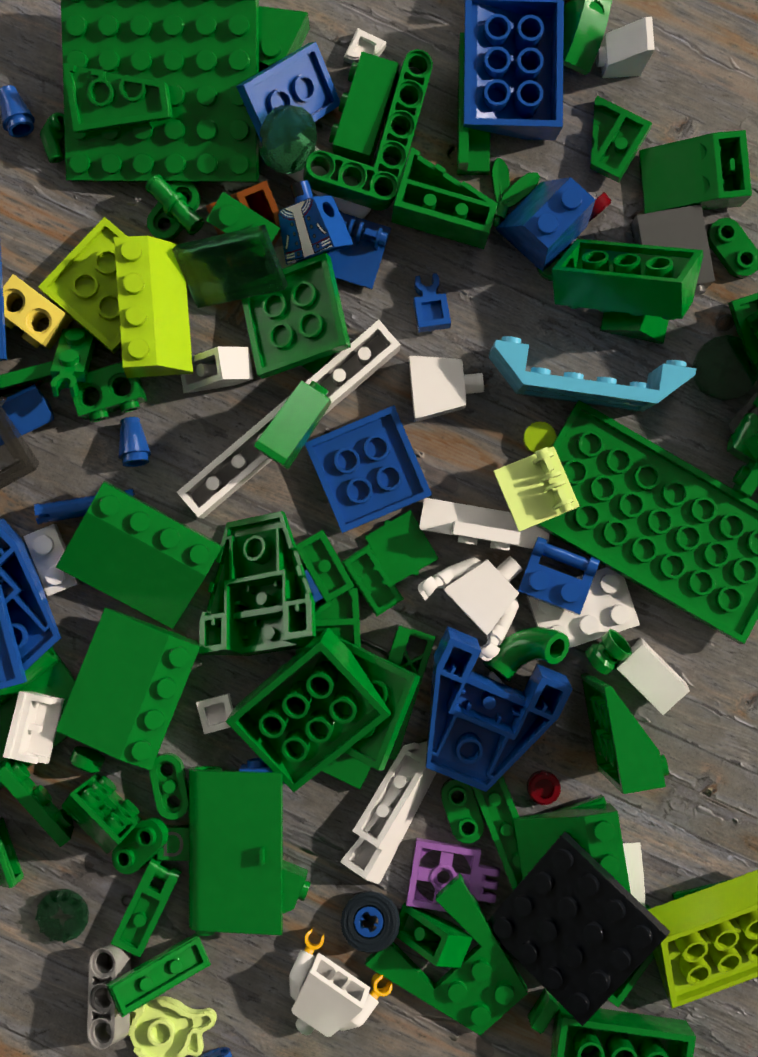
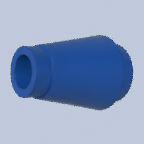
M7 85L1 87L0 110L4 130L10 136L16 138L29 135L34 130V116L15 86Z
M127 417L121 419L118 458L122 460L125 467H138L148 464V456L151 455V451L140 424V418Z

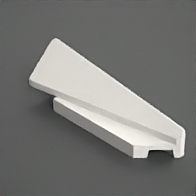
M427 741L419 744L414 742L402 747L353 829V832L360 837L345 854L340 863L367 881L375 884L381 882L437 773L426 768L425 765Z

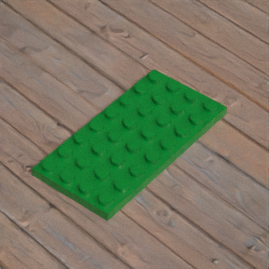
M578 400L551 447L554 446L580 507L539 523L536 526L585 555L599 559L600 563L738 644H745L758 620V503Z

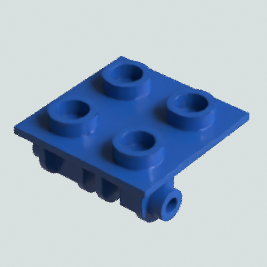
M340 212L353 245L328 254L331 257L335 278L373 289L391 227Z

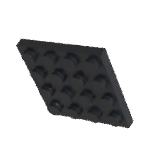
M564 832L487 921L497 940L582 1026L670 933L656 917L567 832Z

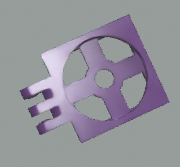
M416 838L406 906L447 912L435 899L436 894L459 874V872H455L454 868H452L454 853L463 855L468 861L471 868L470 874H460L471 895L478 901L496 902L497 895L484 892V888L498 889L499 882L486 879V875L499 877L501 869L479 864L480 848ZM432 850L441 851L439 865L434 868L419 866L420 860L425 854ZM441 871L448 872L450 875L449 881L446 883L439 882L437 879L438 873ZM417 880L432 883L435 888L433 901L422 895L416 885Z

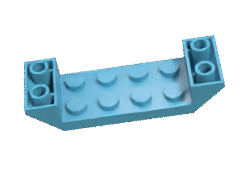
M502 336L501 340H495L489 352V359L516 394L571 402L580 400L586 404L641 412L659 403L696 375V368L686 367V362L667 360L666 364L660 365L648 374L647 383L630 382V385L627 386L616 384L617 379L610 377H597L596 381L583 379V374L575 372H564L563 376L550 375L551 370L540 367H532L530 372L525 371L529 344L521 343V339L517 337Z

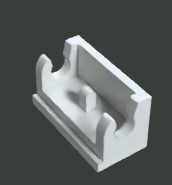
M640 638L631 647L632 655L625 661H618L619 664L616 666V669L664 715L690 690L687 683Z
M19 691L3 757L37 764L38 762L49 764L57 732L56 727L60 720L65 699L33 691Z

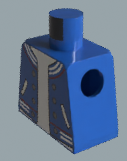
M309 180L290 185L295 204L281 209L278 214L286 265L296 264L319 254H329L353 245L351 236L331 195L313 197Z

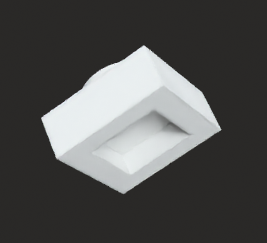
M229 693L196 702L204 734L230 728L226 723L227 718L233 711Z

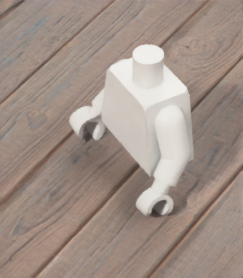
M511 556L507 557L497 568L488 559L481 562L478 558L472 557L443 569L433 577L430 576L418 585V591L426 601L436 588H442L476 626L487 635L488 641L480 647L479 657L484 661H490L498 655L500 648L497 646H500L519 608V603L516 599L519 592L510 582L523 569Z

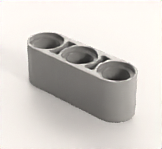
M112 944L95 950L89 959L87 1037L90 1044L99 1050L107 1049L122 1041L128 1035L130 1028V1013L124 1017L118 1014L113 1000L110 1001L107 997L108 988L106 984L131 970V954ZM108 954L111 956L113 960L112 967L108 963ZM106 1024L111 1029V1036L106 1031Z

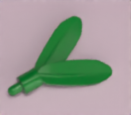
M501 158L495 160L491 169L495 202L498 203L493 221L494 227L499 226L500 221L505 219L510 207L520 202L535 189L540 178L538 173H528L510 187L508 166Z

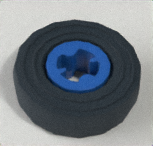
M372 891L359 893L348 901L342 911L341 927L343 935L349 945L358 951L366 953L383 951L393 943L398 935L400 926L398 909L392 900L382 893ZM367 913L378 918V924H374L377 928L373 932L371 928H364L363 920H367L364 917Z

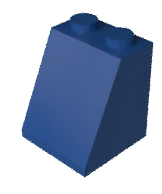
M571 177L543 181L496 227V230L537 268L544 271L587 228L596 199Z

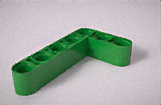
M419 49L411 50L403 61L373 167L326 151H315L308 156L303 172V179L309 180L312 190L374 210L382 211L391 206L399 190L433 67L432 59L427 52ZM409 67L418 68L422 74L411 72ZM400 97H409L414 104H406ZM399 126L404 129L406 134L398 135L392 130V127ZM383 157H393L397 161V165L387 164ZM321 166L326 170L327 174L318 176L313 173L311 168ZM343 177H354L357 180L358 185H347L344 182ZM374 187H385L389 195L381 196L377 194Z

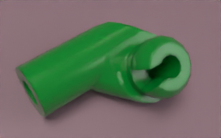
M61 112L53 113L40 131V138L50 163H58L65 158L60 146V141L65 135L64 114Z

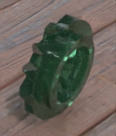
M54 890L48 893L37 906L35 921L38 922L40 933H44L49 937L50 941H62L64 944L69 940L77 938L87 926L89 919L87 904L78 893L72 890ZM59 907H61L64 914L74 915L64 922L63 928L59 919L50 918L56 915Z

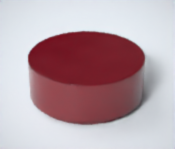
M605 192L596 198L589 222L611 204L612 200Z
M541 770L530 776L527 782V791L534 802L540 805H549L558 799L561 786L554 774Z

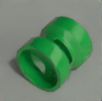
M609 629L602 635V641L598 644H592L586 649L585 653L589 662L597 671L608 675L615 669L618 661H625L632 655V649L621 634L613 629Z

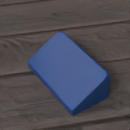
M35 384L0 401V446L54 420L49 401Z

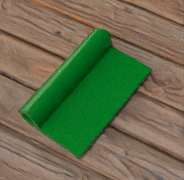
M195 766L189 768V928L194 930L196 935L210 936L215 934V932L262 935L283 934V772L222 771V767Z

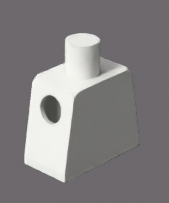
M409 356L408 363L414 422L465 409L466 394L484 392L483 374H464L461 359Z

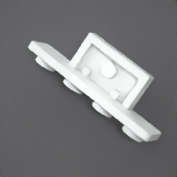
M425 498L423 501L419 525L420 530L458 536L457 542L477 545L478 540L491 542L490 548L505 551L510 550V545L533 549L537 537L547 539V543H549L550 534L536 525L519 532L511 512Z

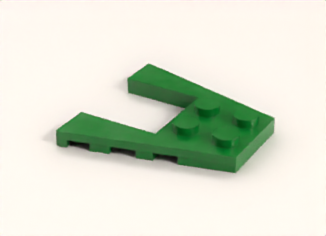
M459 873L436 894L435 900L479 943L465 956L461 968H451L434 983L394 942L383 951L374 952L368 956L365 965L481 1036L527 995L528 990L509 955L502 948L482 914L478 902L471 895L462 875Z

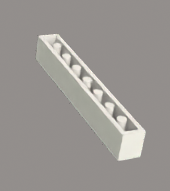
M380 320L376 321L351 343V348L341 351L305 382L309 385L311 381H314L329 391L326 396L330 398L331 404L324 415L400 351L401 344ZM289 397L177 491L178 495L198 518L204 519L272 461V459L259 452L254 445Z

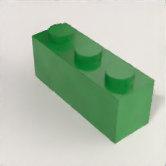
M361 52L358 63L353 61L348 81L352 82L349 93L343 92L338 111L342 113L339 124H333L329 137V142L333 143V153L335 155L371 166L399 75L398 62Z

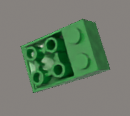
M746 130L710 133L639 150L644 214L699 204L702 205V210L741 207L752 196Z
M96 773L76 788L61 807L108 854L125 839L142 819L138 816V808L130 800H123L115 792L117 788L114 783L106 776L101 777Z

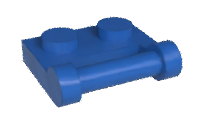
M537 537L517 591L523 595L580 615L600 560L592 556L589 559L548 544L547 539ZM543 555L583 570L582 579L539 564L541 556Z

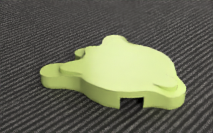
M167 996L156 997L130 1013L128 1036H130L134 1046L133 1051L138 1057H185L186 1055L198 1057L204 1049L202 1035L214 1026L217 1014L212 1008L192 1009L177 999Z

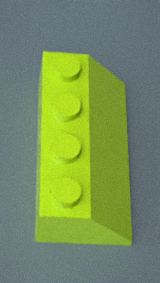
M148 235L114 237L122 363L126 377L193 374L184 247Z

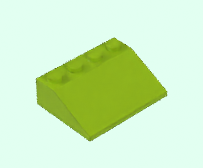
M758 870L648 909L670 931L668 936L653 951L672 1009L758 977Z

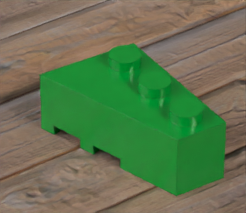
M259 6V72L301 48L310 30L308 12Z
M412 147L395 199L391 222L484 249L498 203L465 181L459 182L447 174L444 167L439 164L435 166L420 156V152Z

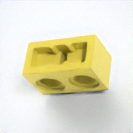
M14 274L3 286L5 325L10 329L14 325L22 329L24 333L21 337L35 348L42 344L51 350L60 338L62 330L66 329L73 319ZM22 298V308L17 312H12V303L16 299ZM48 317L49 325L47 329L38 332V321Z

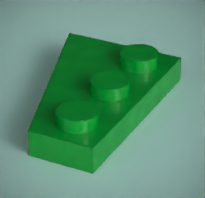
M63 63L74 132L84 133L173 119L167 83Z

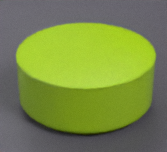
M542 421L532 423L523 434L524 446L533 454L540 449L550 448L556 439L554 428Z

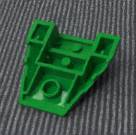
M278 511L227 522L221 541L222 549L216 560L217 563H220L215 582H210L208 592L211 593L206 612L202 611L199 621V654L252 656L305 647L316 637L315 601L285 512Z

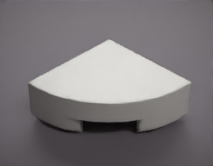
M357 28L344 55V61L351 64L353 61L358 63L361 52L379 57L386 48V41Z

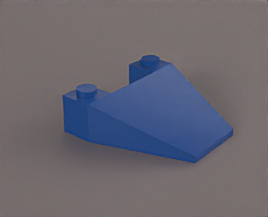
M0 519V584L23 668L26 671L57 643L61 636L26 542L5 519Z
M447 626L433 660L425 765L430 770L487 792L559 718L573 688L566 675L536 664L523 692L472 671L481 652L478 639Z

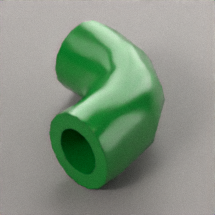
M544 627L518 630L506 637L500 646H497L500 648L497 656L490 661H483V664L498 677L510 682L514 674L530 661L543 660L550 664L561 662L568 653L569 639L567 635L560 631Z

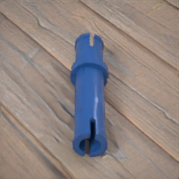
M133 488L129 490H124L126 493L132 496L135 495ZM96 495L34 504L35 516L38 515L36 518L37 524L84 517Z

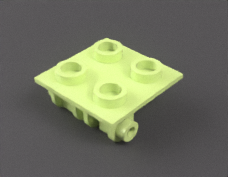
M554 446L540 449L531 456L493 471L519 532L580 507Z

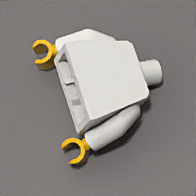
M310 928L305 935L306 947L304 951L300 950L289 975L290 996L295 1000L291 1011L298 1017L296 1028L301 1034L311 1035L316 1029L326 1037H331L339 1030L346 1031L362 1026L378 1005L377 999L379 996L384 997L391 993L392 982L389 980L385 987L377 988V984L383 978V975L375 973L371 978L373 989L369 993V986L319 952L316 957L313 956L314 951L323 945L325 935L323 933L321 941L313 944L309 940V935L313 928Z

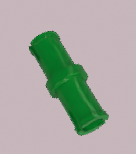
M161 175L153 176L146 183V191L163 206V212L168 217H174L189 235L196 234L203 227L204 219L187 204V198L182 193H177Z

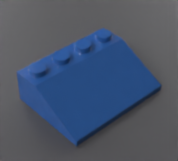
M465 0L463 127L524 140L557 139L563 128L564 0Z

